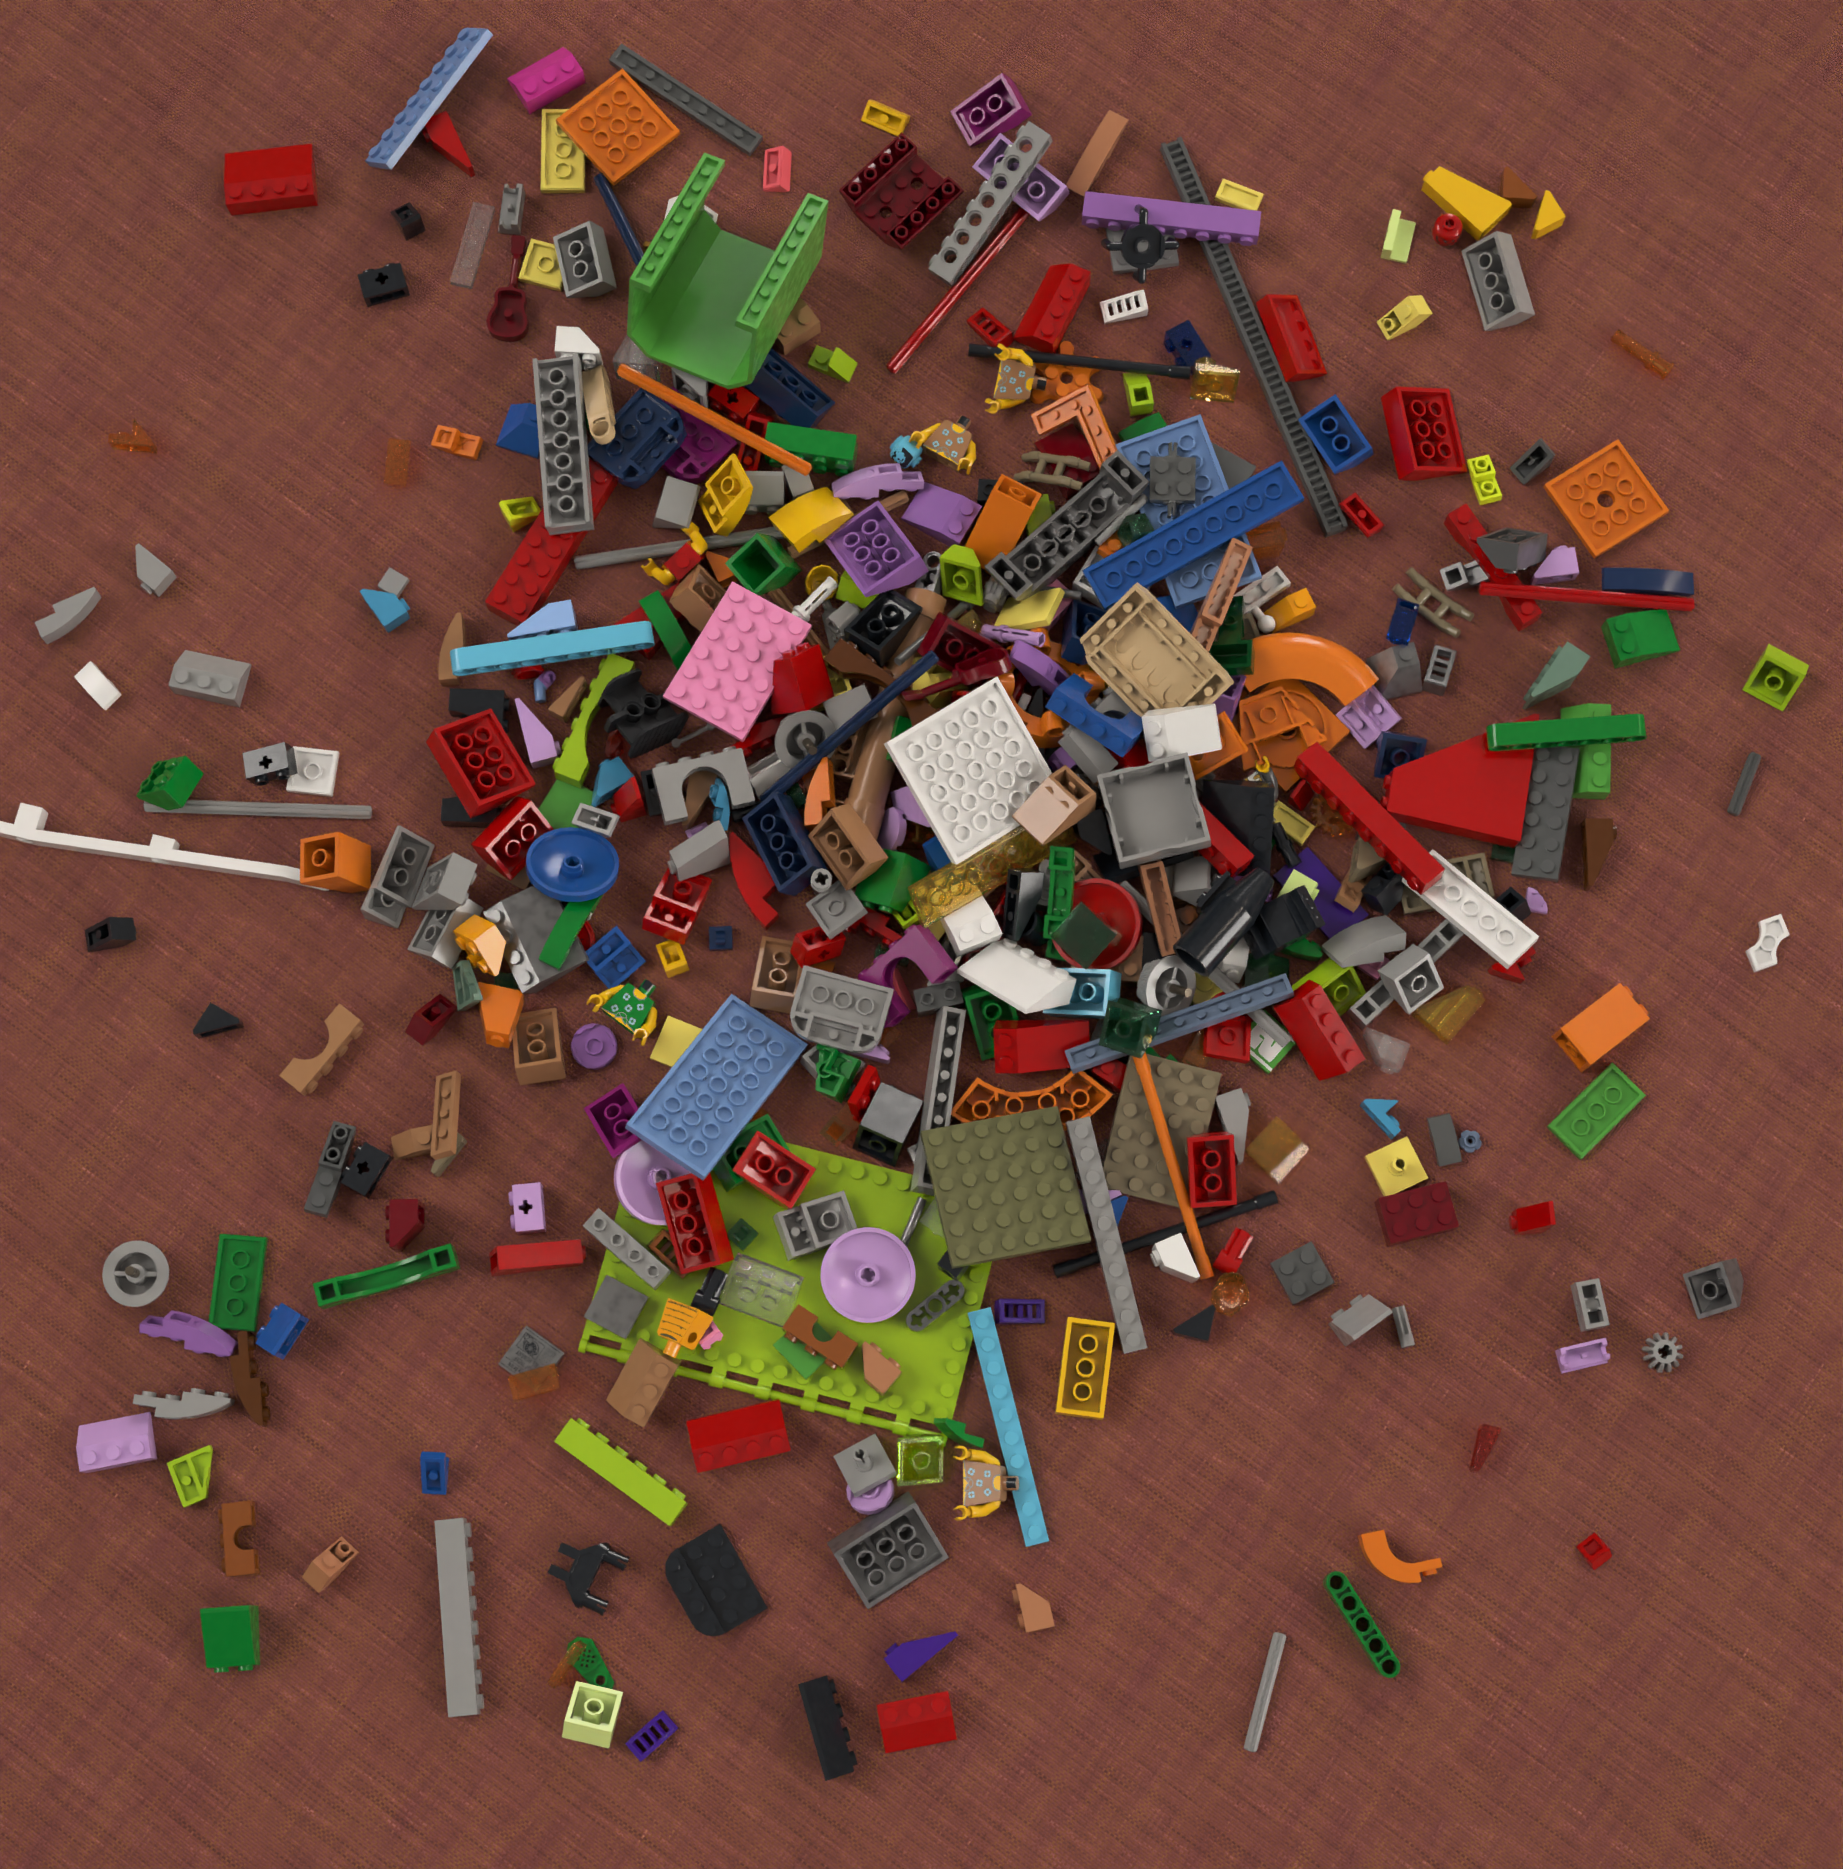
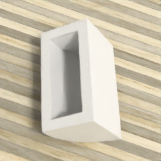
M776 751L747 767L752 789L758 798L791 770L780 761Z

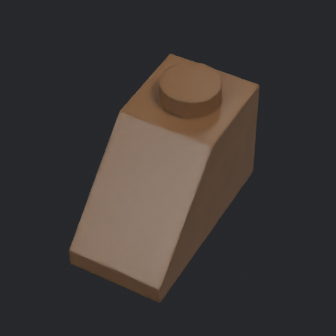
M433 1125L409 1129L392 1136L394 1159L400 1160L431 1154Z

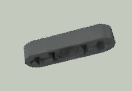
M956 1280L946 1282L908 1313L906 1318L908 1328L914 1332L924 1330L962 1299L964 1295L963 1284ZM950 1285L953 1287L958 1286L960 1288L958 1290L959 1295L957 1297L951 1295L947 1298L951 1303L946 1305L944 1298L938 1294L943 1292L945 1296L949 1292L948 1287ZM938 1299L941 1301L942 1309L939 1312L935 1313L929 1310L928 1304L931 1300ZM924 1307L927 1314L932 1318L928 1320L927 1316H925L921 1320L922 1326L919 1327L917 1324L912 1326V1316L919 1317L923 1314V1311L920 1309Z

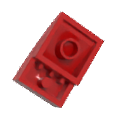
M668 867L643 917L642 929L685 945L708 895L713 879L699 874L678 881L676 874H671Z

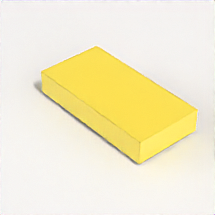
M1223 179L1214 200L1233 208L1257 211L1264 194Z
M1278 800L1277 805L1274 806L1273 816L1276 821L1273 824L1281 822L1288 837L1302 846L1315 829V826Z

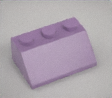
M151 1412L80 1425L76 1445L79 1472L90 1473L156 1460L157 1453Z

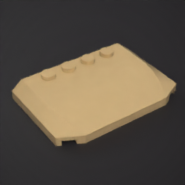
M1138 582L1080 638L1086 653L1087 663L1140 717L1148 710L1212 704L1234 683L1229 673L1148 589Z

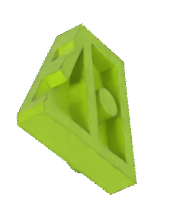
M212 1445L167 1463L183 1508L208 1499L213 1453Z

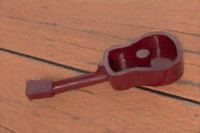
M511 236V254L513 258L509 287H502L496 290L495 302L486 320L489 333L493 338L500 341L516 342L522 340L529 330V322L525 312L527 297L523 290L518 289L521 257L524 256L526 244L524 236Z
M997 647L980 652L972 658L955 664L951 678L921 690L902 691V696L907 701L920 700L959 684L970 685L983 679L1002 675L1012 668L1008 651Z

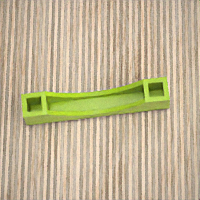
M609 654L606 659L603 658L598 669L600 673L597 678H593L589 690L591 692L589 697L583 699L580 707L582 712L579 718L575 717L571 726L573 731L570 738L566 737L562 745V750L564 751L561 757H557L552 769L556 779L580 789L590 770L586 751L587 735L593 719L601 709L598 705L601 694L613 678L635 670L633 661L615 654Z

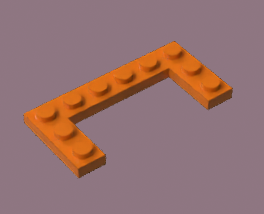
M1086 385L1031 414L1039 435H1044L1078 417L1099 469L1101 464L1117 451L1114 439L1091 385Z

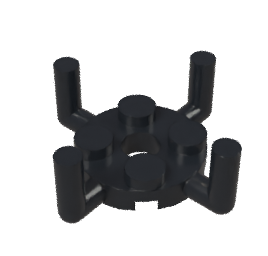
M1138 204L1134 210L1139 214V223L1125 229L1121 242H1111L1105 238L1101 241V245L1108 251H1121L1124 260L1131 266L1138 268L1132 275L1133 279L1143 284L1146 281V269L1154 266L1162 258L1165 250H1177L1180 244L1171 237L1165 241L1161 232L1155 226L1148 224V210ZM1141 240H1147L1148 248L1144 252H1139L1137 249V245Z

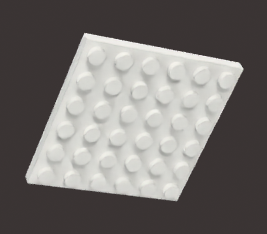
M998 677L989 680L884 743L953 866L961 863L1020 826L1012 818V815L1041 783L1052 774Z

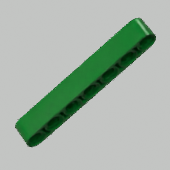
M1643 714L1497 723L1486 727L1488 749L1490 751L1635 742L1647 738Z

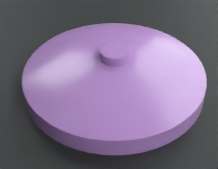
M641 1140L619 1155L614 1170L615 1191L622 1206L636 1219L651 1225H667L656 1183L691 1172Z
M873 1227L857 1228L836 1239L823 1258L820 1272L822 1289L830 1305L844 1317L864 1323L879 1322L899 1312L913 1292L916 1277L914 1261L905 1244L892 1233Z

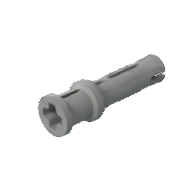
M823 868L815 870L811 876V886L814 894L817 896L830 888L832 882L830 872Z

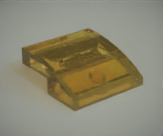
M1278 1116L1245 1149V1152L1277 1184L1310 1151L1303 1141Z

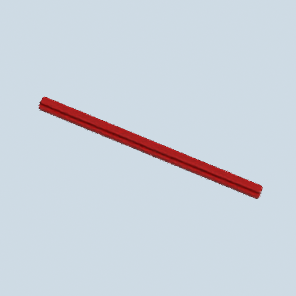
M1021 207L1017 209L887 363L886 368L891 373L896 374L1028 218V212Z
M1481 582L1478 588L1480 595L1679 611H1692L1695 607L1694 599L1685 597Z

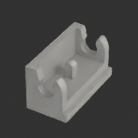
M517 183L516 189L509 188L508 184H504L498 233L520 235L525 202L523 184Z

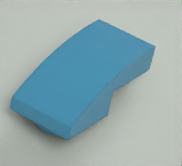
M716 778L715 784L711 785L709 790V798H711L714 806L718 807L714 809L713 821L719 820L724 831H727L730 816L729 799L723 782L720 778Z

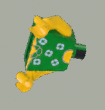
M647 979L643 981L638 989L630 983L626 985L620 984L598 995H591L586 1003L587 1005L589 1003L596 1005L592 1010L593 1012H597L600 1006H602L603 1013L633 1034L632 1041L636 1038H641L642 1046L645 1045L647 1037L656 1027V1005L649 998L656 986Z

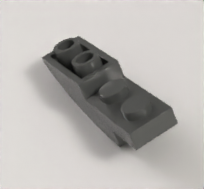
M333 1121L318 1162L319 1168L304 1206V1212L325 1218L328 1217L332 1203L336 1200L343 1178H341V1175L348 1164L356 1133L355 1126Z

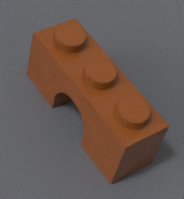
M798 1304L782 1327V1330L785 1332L784 1337L794 1344L799 1341L805 1345L804 1350L810 1355L816 1357L818 1354L825 1359L823 1363L831 1369L836 1370L838 1367L842 1370L858 1347V1343L840 1331H837L835 1336L829 1341L822 1342L817 1340L812 1330L818 1321V1317Z
M255 1501L221 1504L222 1509L218 1511L219 1523L223 1524V1534H220V1546L224 1548L225 1558L221 1560L223 1573L226 1572V1577L260 1574L258 1550H245L238 1542V1536L242 1529L256 1526Z

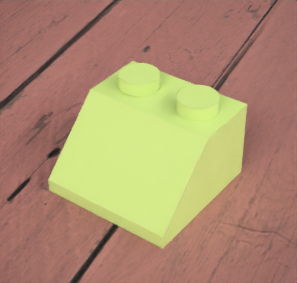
M576 1681L564 1720L562 1738L609 1748L623 1692Z

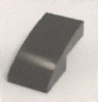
M1450 1113L1427 1118L1437 1165L1444 1166L1461 1162L1460 1148Z

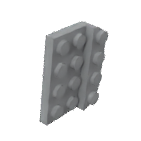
M804 965L790 1012L792 1027L795 1033L804 1040L855 1054L869 1053L873 1051L882 1038L894 989Z

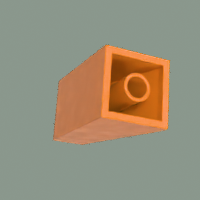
M1001 474L992 489L965 547L974 550L981 568L989 575L991 574L985 569V566L1000 552L1006 556L1016 547L1042 496L1041 493Z
M1621 983L1578 1014L1552 1036L1581 1073L1650 1019L1647 1016L1648 1011L1642 1004H1637L1632 998L1633 993Z

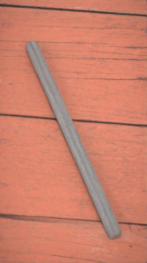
M775 527L734 532L730 533L727 537L714 535L703 538L707 542V550L744 545L756 533L774 536L776 539H783L784 537ZM691 539L574 557L576 569H585L671 556Z
M187 800L182 808L168 811L144 801V810L146 812L371 819L372 817L371 806Z
M1128 881L1122 882L1120 885L1134 897L1141 914L1153 924L1147 900ZM1218 967L1208 977L1225 994L1240 989ZM1261 1008L1246 1013L1281 1047L1286 1046L1290 1042L1291 1036Z

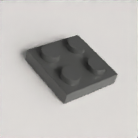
M1312 1241L1270 1263L1292 1306L1335 1283Z

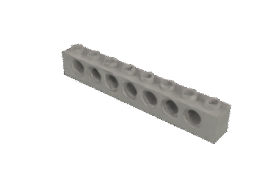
M1028 121L1026 126L1022 125L1020 127L1015 142L1007 146L1002 161L994 165L991 177L980 186L979 195L976 199H972L969 202L966 214L963 218L960 217L954 225L955 230L951 236H947L941 244L942 249L938 255H933L929 262L930 267L928 269L931 274L950 287L961 277L1053 142L1050 134ZM1026 144L1032 146L1028 152L1021 151V148ZM1012 163L1019 164L1018 169L1015 171H1010L1008 168ZM1000 181L1007 182L1006 187L1003 189H997L996 185ZM986 200H994L993 206L989 208L983 206ZM981 218L982 221L978 226H972L971 222L973 219ZM961 237H969V241L966 244L961 245L958 243ZM954 254L957 256L953 263L946 262V258L949 255Z

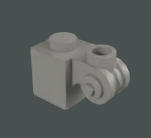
M991 575L989 581L984 586L983 608L992 613L996 611L1000 613L1010 594Z

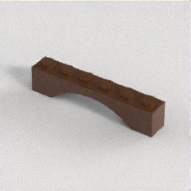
M840 638L824 657L825 665L842 679L868 681L884 689L896 680L893 678L894 674L886 667L881 669L876 665L877 662L869 654L864 656L858 651L857 645L850 640L846 642ZM909 686L904 691L912 690V688ZM902 693L896 697L906 709L912 727L941 710L938 707L934 709L930 706V702L926 697L911 701L905 700Z

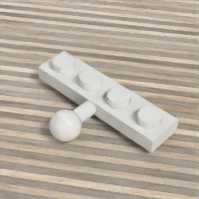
M1276 566L1264 574L1262 579L1252 582L1234 596H1243L1244 614L1251 611L1258 620L1259 630L1263 633H1270L1275 628V620L1272 616L1265 615L1259 607L1290 587L1291 582L1280 568Z

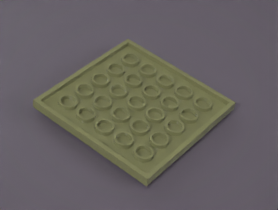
M1058 1106L920 1132L952 1269L1090 1243L1091 1237Z

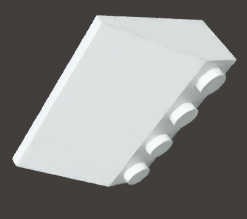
M1006 938L992 942L957 969L959 975L1025 1014L1068 1005L1077 980L1070 976L1068 971L1051 965L1049 960L1039 958L1034 955L1032 950L1022 948L1017 945L1016 941Z

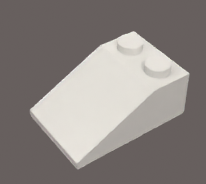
M1216 704L1148 710L1142 716L1149 762L1188 752V756L1222 749Z
M972 877L929 894L957 957L989 945L1001 938L1003 933Z

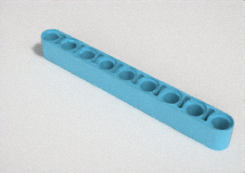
M639 621L456 648L450 651L453 675L466 676L643 650L653 647L655 643L651 622Z

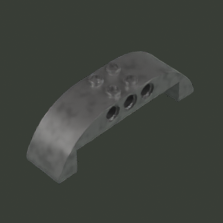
M1117 450L1101 464L1098 476L1008 555L1005 556L1000 552L985 566V569L1015 600L1020 601L1033 596L1053 582L1096 544L1094 539L1140 497L1149 481Z

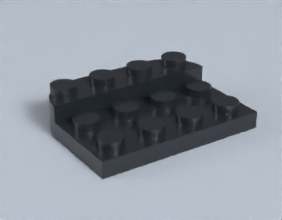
M721 1524L675 1549L665 1563L666 1577L692 1625L706 1636L723 1635L768 1608Z

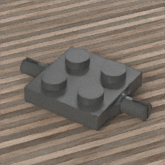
M1172 442L1168 443L1167 456H1150L1149 503L1167 505V518L1171 519V510L1172 519L1177 518V505L1183 503L1195 504L1196 457L1177 456L1178 443L1176 442L1173 444V451Z

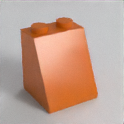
M341 832L300 839V884L347 893L369 890L371 886V846Z

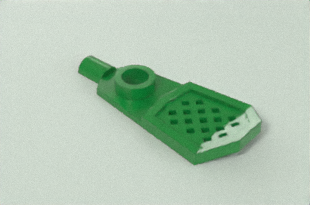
M577 1637L568 1643L566 1658L586 1681L592 1685L613 1689L615 1682L593 1639ZM600 1675L605 1677L603 1685H599L596 1682L597 1677Z

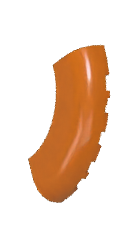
M1274 633L1252 639L1255 651L1254 674L1244 675L1247 676L1244 688L1247 692H1251L1257 687L1272 681L1301 679L1321 686L1330 692L1341 705L1346 706L1379 680V677L1357 655L1333 641L1304 633Z
M1071 1071L1063 1079L1048 1088L1019 1093L994 1087L977 1077L952 1108L951 1116L961 1123L1058 1106L1063 1130L1065 1131L1067 1130L1066 1121L1087 1116L1091 1117L1113 1094L1083 1071L1075 1074Z

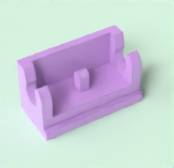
M1606 1338L1555 1350L1561 1374L1608 1363L1607 1360L1610 1359V1354L1606 1352Z

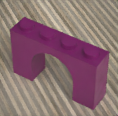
M914 924L907 928L904 932L905 935L901 939L892 942L885 954L876 957L873 961L874 964L860 972L857 976L858 980L894 989L884 1028L896 1026L911 1012L897 994L893 985V972L899 961L905 957L913 960L931 984L943 983L958 969L927 925Z

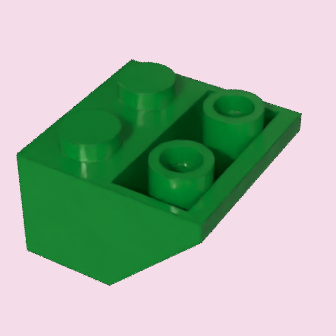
M186 755L158 761L152 766V772L149 777L141 783V789L136 796L143 801L168 811L182 808L204 773Z

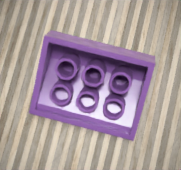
M876 501L824 539V542L865 597L909 585L929 572L921 556L879 501Z

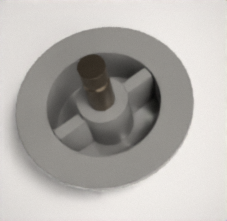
M807 710L789 714L781 720L775 736L776 754L785 766L792 769L808 754H816V747L832 735L836 728L827 716L817 711ZM834 751L827 756L829 759L833 755ZM819 763L811 770L817 769Z
M1176 955L1153 960L1151 963L1148 962L1143 966L1137 983L1136 994L1157 1018L1189 1007L1196 990L1195 972Z
M145 1241L123 1243L115 1248L105 1261L102 1272L103 1284L110 1297L122 1305L129 1307L147 1305L155 1301L167 1286L169 1280L168 1261L162 1251L151 1243Z

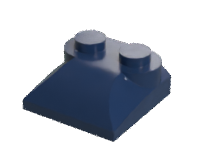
M1381 731L1376 741L1378 751L1374 777L1384 779L1385 775H1389L1394 768L1424 757L1427 739L1410 734Z

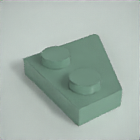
M462 960L456 963L452 970L458 1011H467L481 1002L483 996L470 961Z

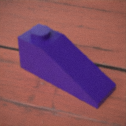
M954 1631L902 1643L900 1646L894 1643L885 1651L887 1656L884 1660L901 1682H903L957 1637L958 1634Z

